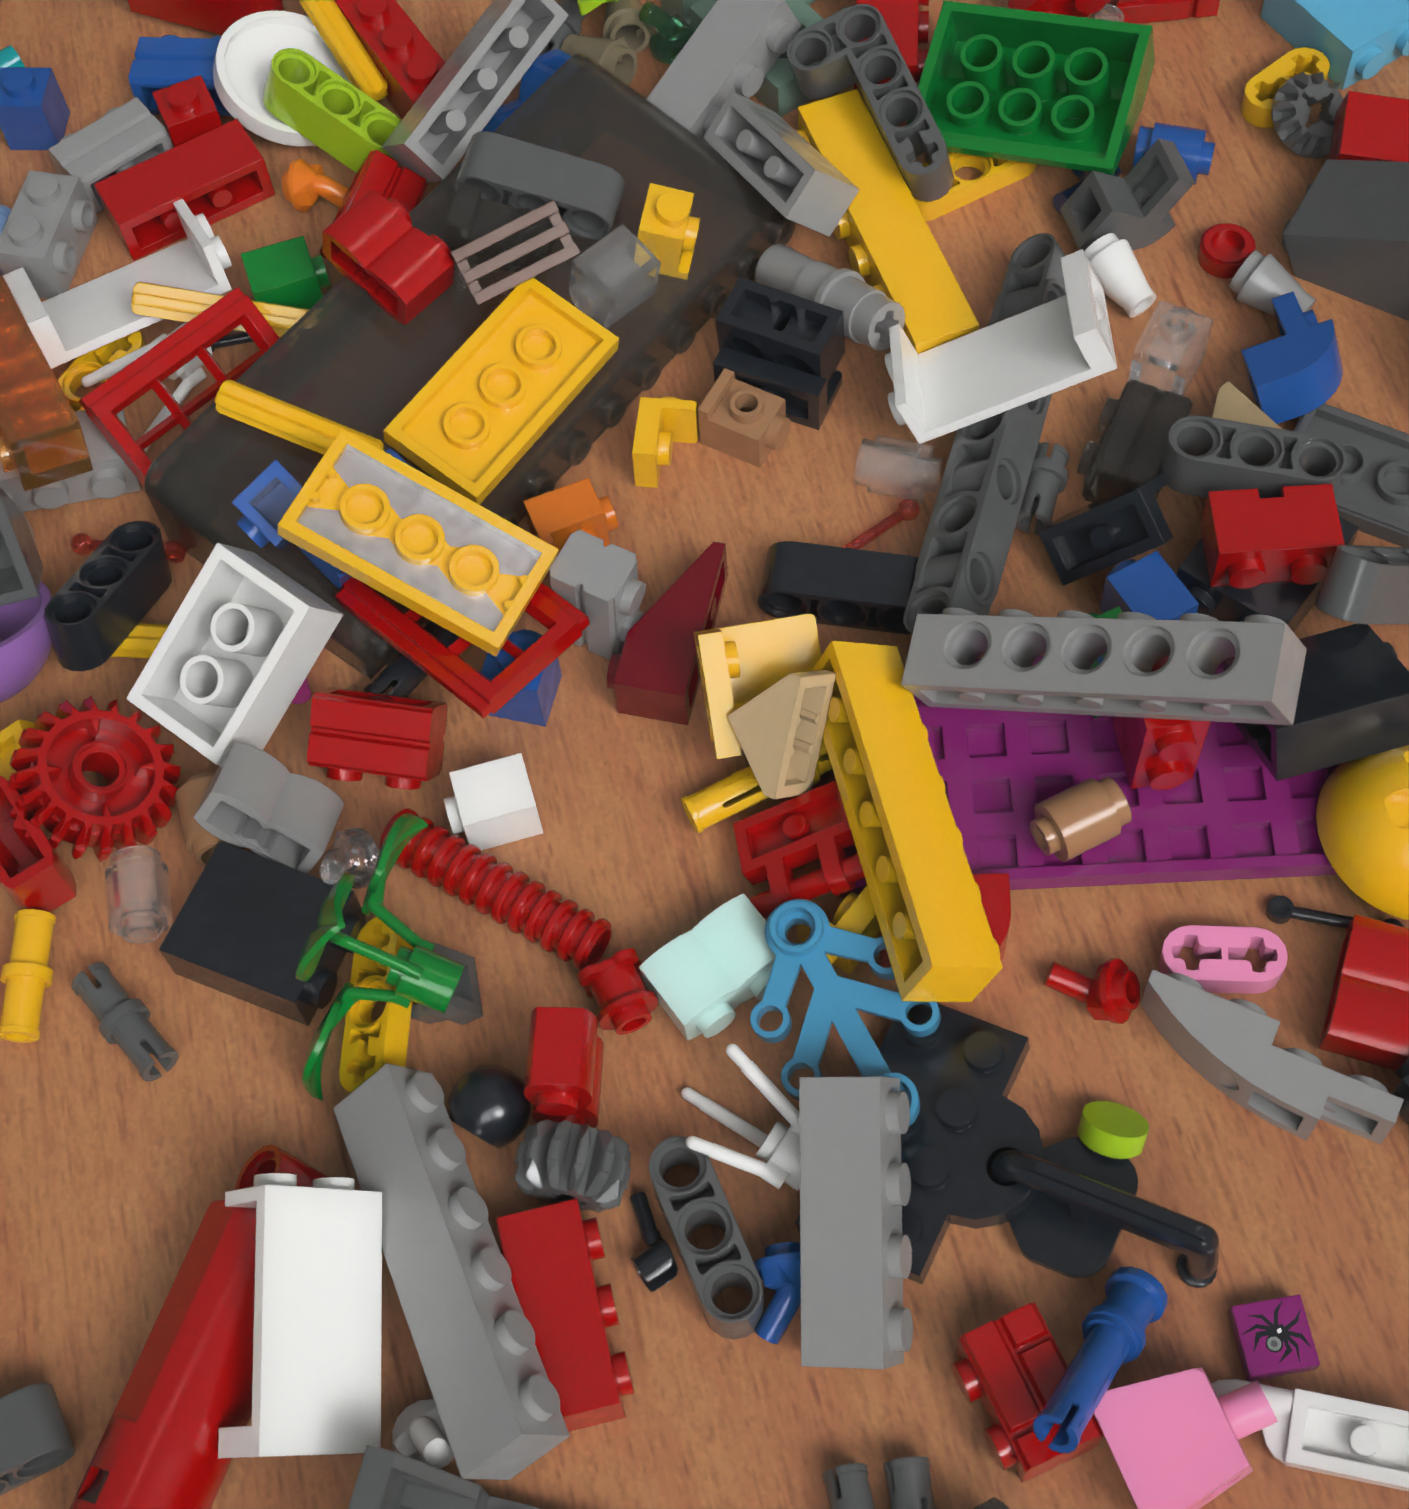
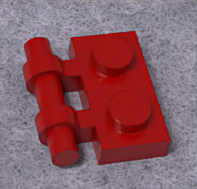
M836 780L733 823L742 874L752 885L766 880L769 883V890L750 897V902L764 919L769 917L777 906L793 899L809 901L831 891L835 896L855 889V882L865 878L858 853L847 858L844 848L855 844ZM820 858L822 868L796 879L794 878L793 869Z

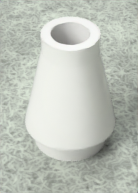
M1109 233L1094 241L1084 251L1104 289V294L1122 307L1129 317L1138 316L1154 303L1157 295L1150 288L1126 239L1119 240L1114 233Z

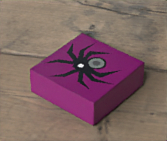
M1300 1294L1231 1306L1228 1316L1246 1381L1316 1370L1320 1365Z

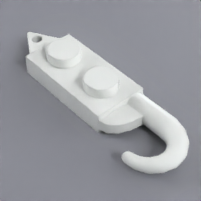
M1239 1379L1217 1380L1211 1384L1219 1398L1252 1382ZM1260 1384L1278 1420L1277 1423L1262 1429L1266 1447L1274 1459L1282 1462L1285 1466L1409 1492V1411L1296 1388L1294 1391Z

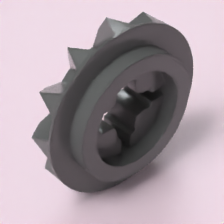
M1301 72L1290 78L1278 89L1272 105L1273 124L1279 138L1291 151L1306 158H1322L1330 154L1335 113L1344 100L1338 91L1341 82H1328L1325 80L1323 72L1312 75ZM1315 103H1320L1322 105V111L1318 116L1320 120L1306 127L1305 124L1308 122V116L1311 113L1310 107Z

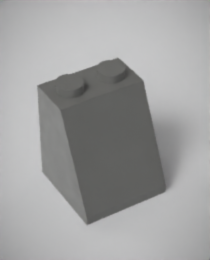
M1326 160L1314 182L1308 185L1305 197L1293 218L1287 221L1283 229L1282 245L1284 251L1289 255L1295 277L1409 321V162Z

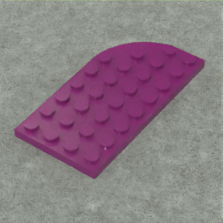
M1044 655L1037 656L1032 666L1037 664ZM1223 661L1216 668L1214 675L1223 673ZM913 695L922 723L927 728L928 742L938 772L944 780L945 793L956 826L962 834L963 848L972 874L1009 873L1010 890L1338 875L1331 866L1321 845L1316 822V809L1320 791L1326 779L1339 764L1276 781L1233 722L1211 721L1191 780H1186L1183 784L1167 790H1154L1150 786L1130 789L1112 725L1114 716H1100L1094 719L1092 715L928 707ZM1105 777L1113 779L1124 793L1132 816L1131 822L1121 827L1120 835L1067 862H1062L1054 854L1046 856L1036 844L1030 830V822L1035 819V805L1088 778H1094L1097 781ZM855 844L844 848L846 858L858 853ZM863 878L856 881L855 889L841 894L840 898H846L851 892L859 895L867 885L866 879Z

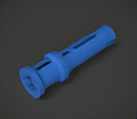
M1130 1266L1120 1267L1112 1272L1105 1285V1300L1102 1305H1097L1090 1309L1082 1323L1084 1342L1043 1411L1037 1415L1033 1423L1034 1432L1041 1442L1047 1437L1054 1423L1060 1426L1048 1445V1448L1053 1451L1070 1453L1077 1448L1083 1431L1121 1364H1126L1139 1357L1146 1344V1334L1144 1331L1149 1323H1153L1161 1318L1168 1305V1297L1163 1285L1153 1275L1142 1269Z

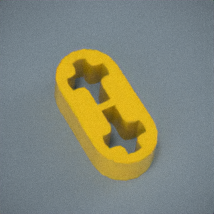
M1295 48L1256 74L1246 83L1240 109L1244 119L1257 127H1274L1272 99L1275 97L1278 89L1283 83L1292 78L1294 74L1297 75L1301 72L1309 75L1323 72L1325 80H1327L1330 68L1328 58L1322 52L1313 48Z

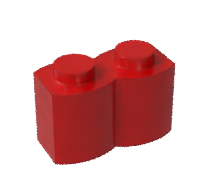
M371 190L322 231L323 254L332 265L355 285L363 288L373 301L389 316L405 326L453 284L454 261L447 244L434 234L428 236L423 231L413 227L409 213L395 199L389 198L387 200Z
M0 776V884L21 910L36 909L51 912L76 897L74 876L48 840L45 830L42 831L39 827H34L30 824V820L35 814H31L25 809L18 810L16 808L15 802L20 793L17 789H9L8 780Z
M1354 914L1343 938L1319 1049L1396 1071L1406 1062L1409 1057L1408 928Z
M537 1006L531 1013L524 1096L533 1104L532 1116L537 1123L544 1120L554 1122L567 1120L579 1125L588 1124L592 1128L598 1125L604 1043L597 1036L598 1020L596 1016L586 1008Z

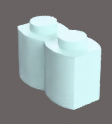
M741 894L718 907L692 930L665 944L639 966L645 986L649 991L657 995L658 1003L687 1041L701 1034L705 1038L718 1034L734 1020L736 1016L734 1009L739 1004L754 996L757 1000L763 999L776 956L766 942V920L745 894Z

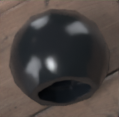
M496 1064L479 1065L465 1072L453 1085L447 1101L448 1116L451 1121L496 1148H502L514 1142L527 1127L532 1110L531 1103L524 1096L525 1082L511 1069Z

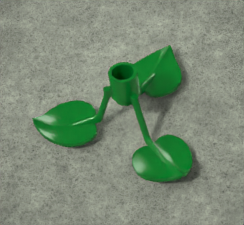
M406 813L400 816L386 835L379 850L361 913L367 916L373 913L410 944L414 950L401 945L397 955L394 956L339 932L346 927L342 909L355 879L354 874L347 871L342 874L327 895L317 918V929L310 934L302 949L295 976L296 979L303 982L308 981L314 974L327 942L330 941L389 967L390 971L385 982L397 987L396 990L354 987V984L350 982L344 984L319 1025L306 1054L302 1082L309 1094L316 1099L323 1101L321 1072L331 1033L357 1001L392 1002L408 1008L410 1002L413 1001L445 1014L465 968L464 964L433 952L435 944L419 937L387 910L383 904L385 883L396 860L409 841L422 829L428 827V824L423 819L415 815Z

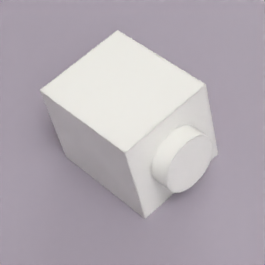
M522 753L449 773L455 796L444 798V803L453 834L465 831L469 844L478 846L481 851L543 834Z

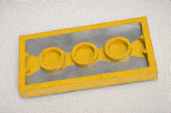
M343 428L278 523L277 533L282 538L495 657L499 654L554 563L559 550Z

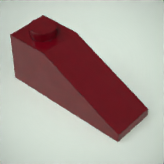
M713 542L627 632L622 653L612 654L607 671V688L614 689L618 713L683 725L689 724L701 679L693 632L714 629L728 578L725 543Z

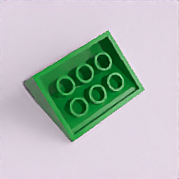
M944 0L918 88L945 140L948 152L1089 172L1093 170L1114 175L1143 108L1154 68L1153 27L1151 25ZM908 120L907 125H909L913 121Z

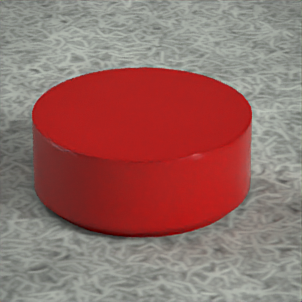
M1230 223L1214 225L1208 228L1201 237L1197 254L1198 262L1202 269L1212 276L1225 279L1233 278L1245 260L1255 251V240L1248 230L1239 225Z

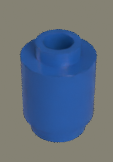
M1155 122L1154 127L1141 126L1132 168L1159 138L1175 143L1195 181L1193 185H1196L1198 174L1209 175L1215 143L1205 141L1207 130L1158 122Z

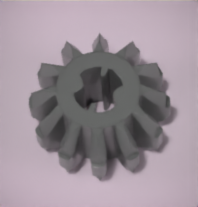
M544 1120L526 1127L523 1142L519 1143L515 1164H517L514 1180L518 1183V1188L525 1195L535 1196L540 1202L555 1204L577 1198L581 1210L587 1209L601 1212L620 1206L623 1191L627 1190L631 1169L629 1168L631 1152L629 1151V1145L622 1138L613 1136L608 1130H598L590 1127L588 1124L579 1125L567 1120L562 1122Z

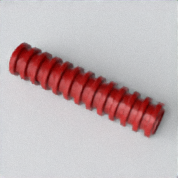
M404 808L389 820L382 832L379 850L394 822L406 813L418 817L416 811L411 808ZM420 817L428 824V827L415 835L402 850L395 862L399 867L403 869L411 868V872L418 878L427 877L428 883L434 887H441L443 885V891L451 897L459 894V900L467 906L475 904V909L482 915L491 913V918L498 924H505L507 922L508 929L513 933L517 934L524 931V938L527 941L536 943L540 940L541 948L548 953L557 950V957L560 960L568 962L573 959V965L579 971L599 961L611 938V923L608 920L600 918L595 921V915L591 910L582 909L578 911V904L575 901L568 899L562 902V896L559 892L555 890L546 892L545 885L539 881L529 883L530 878L524 872L520 871L513 874V868L510 864L502 862L497 865V859L494 855L490 853L481 855V850L478 846L474 844L466 845L462 837L458 835L450 836L449 831L443 826L434 827V823L430 819Z

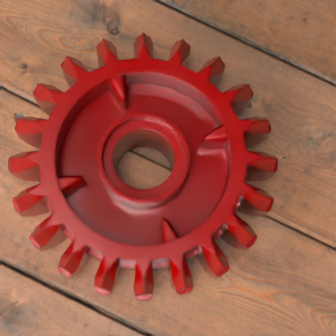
M92 696L83 700L79 711L67 699L64 703L59 704L55 715L44 711L38 715L34 724L35 729L28 727V729L22 732L18 741L21 748L14 750L9 765L16 772L11 774L8 787L11 790L17 789L21 794L15 802L17 810L25 809L29 813L35 814L30 820V824L34 827H39L42 831L45 829L50 831L52 834L49 841L55 849L60 847L63 840L73 844L71 852L74 860L82 858L87 847H93L99 862L109 858L113 846L124 857L132 854L137 846L136 841L146 846L156 837V828L161 829L167 826L172 817L170 807L176 805L175 793L179 788L174 786V784L177 783L181 776V766L168 763L175 753L174 744H156L161 734L160 724L146 729L140 726L139 723L142 718L141 709L131 712L129 717L118 714L120 708L117 699L110 701L105 711L98 710ZM82 772H97L106 778L109 785L103 787L95 786L84 778Z

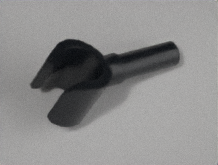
M638 1192L630 1197V1201L642 1239L647 1248L630 1259L648 1290L653 1292L674 1279L678 1273V1267L669 1245L661 1237L660 1231L657 1230L646 1193Z

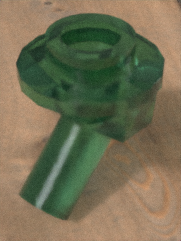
M650 1L646 2L640 9L639 19L656 29L649 41V49L652 56L662 63L672 64L695 30L681 24L679 15H672Z

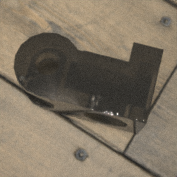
M459 183L445 224V243L452 252L535 209H515L514 206L482 198V188ZM546 219L467 259V261L481 264L552 228V225ZM555 241L499 269L516 273L551 255Z

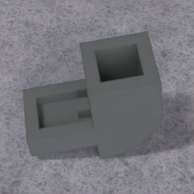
M1158 138L1125 178L1092 170L1060 208V211L1080 250H1086L1094 241L1109 233H1114L1119 240L1126 239L1131 249L1136 250L1156 242L1175 226L1169 211L1192 187L1195 181L1175 143Z

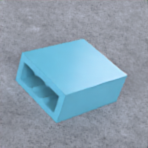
M1264 0L1260 17L1294 48L1307 47L1322 52L1328 58L1330 64L1327 77L1334 83L1341 82L1339 86L1341 90L1346 89L1361 79L1373 77L1382 67L1403 55L1409 56V0Z

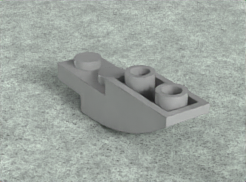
M1152 970L1140 1004L1160 1034L1190 1066L1210 1084L1242 1107L1272 1125L1306 1141L1319 1120H1323L1380 1145L1395 1125L1404 1099L1388 1093L1387 1088L1379 1081L1363 1075L1354 1074L1346 1076L1322 1066V1062L1315 1055L1298 1048H1285L1283 1050L1273 1046L1272 1043L1280 1021L1268 1017L1260 1006L1250 1001L1237 998L1227 1000L1205 991L1202 985L1191 977L1179 973H1168L1165 975Z

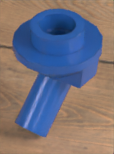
M784 1242L770 1245L764 1249L765 1257L754 1262L764 1286L776 1291L754 1329L758 1336L772 1344L779 1343L801 1303L800 1242Z

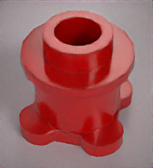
M633 948L621 950L611 958L598 964L586 966L577 974L580 985L584 986L588 997H594L600 1011L597 1016L599 1027L603 1030H615L619 1035L629 1034L646 1026L651 1021L652 1016L650 1013L658 1006L659 1000L654 992L647 991L639 969L642 962Z

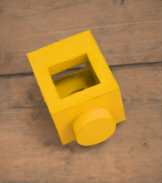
M650 183L638 230L633 268L687 280L701 219L690 216L694 193Z

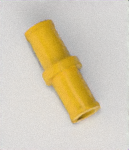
M23 909L15 913L9 963L2 965L0 981L6 984L0 1021V1039L10 1042L31 1043L36 1042L40 1038L39 1026L45 988L52 986L54 971L48 967L56 916L43 910Z

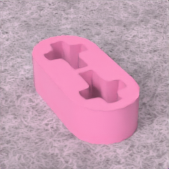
M1189 925L1178 927L1169 933L1163 942L1158 966L1160 972L1165 975L1168 973H1179L1193 978L1202 985L1205 991L1210 993L1257 994L1267 992L1276 986L1286 968L1288 954L1282 940L1267 929L1258 927ZM1182 947L1193 948L1195 958L1203 959L1200 960L1197 970L1186 969L1185 961L1177 958ZM1248 949L1258 950L1260 960L1269 961L1266 963L1263 972L1252 971L1251 962L1242 960L1245 958Z

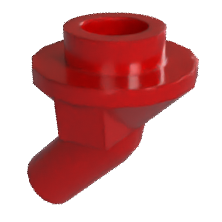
M1110 958L1104 964H1100L1093 979L1053 961L1043 982V985L1086 1003V1008L1093 1020L1123 1024L1129 1019L1132 1010L1137 1008L1140 1000V986L1136 974L1128 969L1123 960L1118 958Z

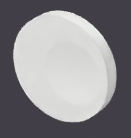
M288 11L257 12L234 22L221 37L213 64V81L220 101L231 116L239 120L241 125L264 139L289 146H316L266 109L263 103V90L273 56L281 49L286 48L300 49L308 53L351 83L308 16Z

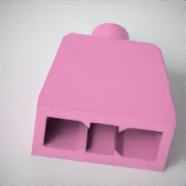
M1202 1367L1107 1390L1094 1412L1138 1509H1200L1253 1471L1239 1439L1278 1422L1258 1380L1218 1398Z

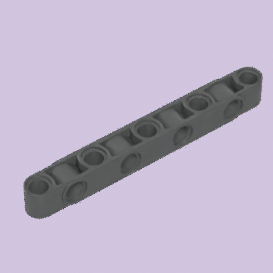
M1048 233L1036 234L1023 241L1015 249L988 326L1066 295L1061 258L1066 255L1053 235ZM1052 394L957 430L918 558L915 580L904 613L903 623L911 635L913 634L917 614H942L945 608H961L972 611L977 615H989L991 604L997 595Z

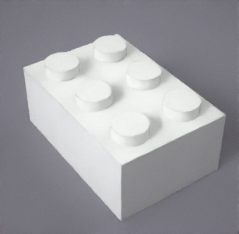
M217 543L126 699L216 765L221 764L235 742L263 750L344 614L254 552Z

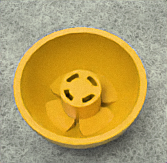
M1409 745L1341 763L1329 775L1320 791L1316 809V822L1325 855L1343 882L1356 895L1378 910L1400 919L1409 920Z

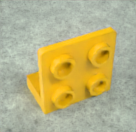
M807 613L693 632L711 748L717 759L742 755V747L727 717L729 714L788 674L811 671L820 659L821 651L814 615Z

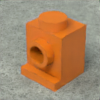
M589 477L523 501L530 533L559 549L558 554L571 533L577 530L602 539L604 546L607 547L610 545L608 532L619 528L608 496L598 498Z

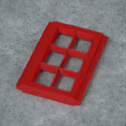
M237 287L81 398L79 403L86 410L87 416L158 505L160 504L168 513L271 435L268 432L237 420L209 442L206 440L189 416L216 397L224 381L233 380L236 382L264 360L268 359L286 383L270 396L305 409L320 398L321 395L315 389L316 385L248 295H244L240 288ZM241 324L260 350L225 374L207 348ZM198 356L216 379V382L181 407L162 381ZM153 389L171 412V415L136 440L116 414ZM180 424L199 449L164 475L144 449Z
M350 577L342 584L344 588L335 595L337 602L483 719L491 712L495 714L577 641L582 636V631L590 625L588 616L544 583H541L526 607L525 612L549 630L526 651L510 639H507L502 649L513 656L515 660L491 681L460 657L464 651L473 645L472 643L459 637L449 647L417 623L424 616L411 609L404 613L377 590L356 578Z

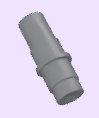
M780 243L772 245L765 250L758 261L755 274L757 283L843 311L844 337L855 343L865 344L881 351L890 347L889 327L900 324L902 329L904 327V308L898 302L888 298L881 290L865 283L864 278L854 270L847 268L838 269L826 262L816 261Z

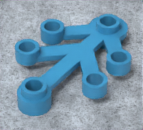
M793 899L780 904L771 912L765 925L766 942L776 958L763 999L756 1004L750 1015V1024L757 1037L766 1043H778L790 1034L792 1018L787 1005L801 967L814 988L793 1058L784 1065L781 1071L783 1087L792 1098L799 1100V1089L792 1087L790 1084L791 1076L796 1070L808 1068L813 1071L814 1077H823L819 1066L832 1024H834L862 1077L900 1078V1091H904L908 1096L910 1106L909 1126L912 1125L920 1112V1098L917 1089L908 1077L890 1071L857 1010L901 1022L909 1034L925 1037L935 1032L940 1024L941 1014L938 1003L902 1001L898 992L837 976L826 954L869 963L871 971L878 978L894 980L892 967L885 968L876 963L878 953L886 949L883 936L875 939L831 927L825 912L817 904L808 900ZM803 924L811 929L808 939L802 943H792L787 939L789 930L795 925ZM919 1004L926 1005L932 1010L931 1019L922 1025L913 1024L907 1018L909 1010ZM777 1011L783 1015L781 1026L771 1032L761 1029L760 1020L762 1016L767 1012Z

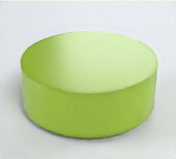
M1094 1101L1086 1104L1082 1110L1077 1128L1078 1137L1089 1149L1100 1155L1115 1159H1129L1140 1155L1144 1149L1149 1132V1124L1140 1113L1125 1105L1110 1101Z

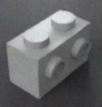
M29 170L0 234V268L5 275L23 267L39 298L50 299L68 291L98 219L95 214L94 204L89 200L80 177Z

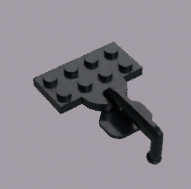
M923 1004L915 1005L909 1010L907 1018L913 1024L922 1025L931 1019L932 1010ZM938 1004L941 1014L940 1024L937 1030L928 1036H913L904 1029L901 1022L893 1020L879 1051L892 1073L903 1074L914 1083L920 1098V1112L917 1119L909 1126L906 1134H901V1163L908 1165L911 1176L910 1199L906 1206H902V1235L909 1237L912 1247V1266L908 1279L923 1284L950 1223L978 1229L1001 1225L1009 1221L1019 1248L1027 1260L1070 1278H1087L1100 1272L1107 1265L1123 1229L1180 1252L1176 1263L1177 1273L1188 1286L1203 1288L1213 1282L1216 1277L1219 1259V1237L1217 1232L1205 1223L1137 1197L1138 1176L1129 1159H1115L1100 1155L1089 1149L1079 1137H1071L1047 1147H1042L1039 1129L1024 1108L1007 1098L1030 1049L1028 1037ZM989 1170H991L992 1180L988 1175ZM799 1213V1215H798V1217H797V1219H796V1221H795V1224H796L797 1229H798L799 1232H800V1213Z

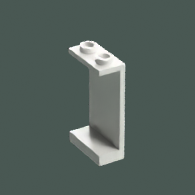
M183 198L173 202L188 239L43 302L38 297L23 267L3 275L49 369L163 320L136 315L132 312L131 298L133 288L137 282L219 295L232 290L224 272V269L231 267L232 263L218 235L214 236L203 213L194 216Z
M1083 249L1061 258L1066 289L1065 296L920 354L915 351L900 324L889 327L891 352L885 354V364L893 381L894 391L888 394V402L899 426L907 424L918 443L922 444L1117 369L1104 289Z
M287 1173L258 1174L254 1176V1187L225 1192L226 1207L256 1208L251 1426L219 1428L218 1458L365 1453L367 1445L381 1448L382 1192L354 1190L355 1179L345 1177L313 1179V1187L297 1186V1175Z

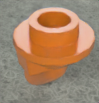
M293 159L289 169L283 173L282 177L284 197L288 202L292 203L294 209L298 212H308L319 196L340 208L348 191L347 187L326 176L321 164H308L304 159Z

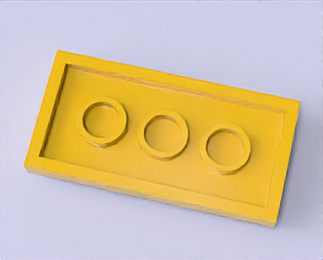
M533 278L517 286L389 423L383 430L384 442L443 485L480 505L618 350L619 337Z

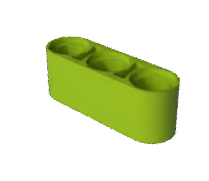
M294 48L281 49L275 53L271 60L263 90V103L272 115L355 173L371 150H378L395 160L382 146L402 121L399 117L308 53Z

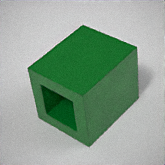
M304 236L241 253L250 287L256 301L316 311L327 310L321 289L331 286L321 254L310 257Z

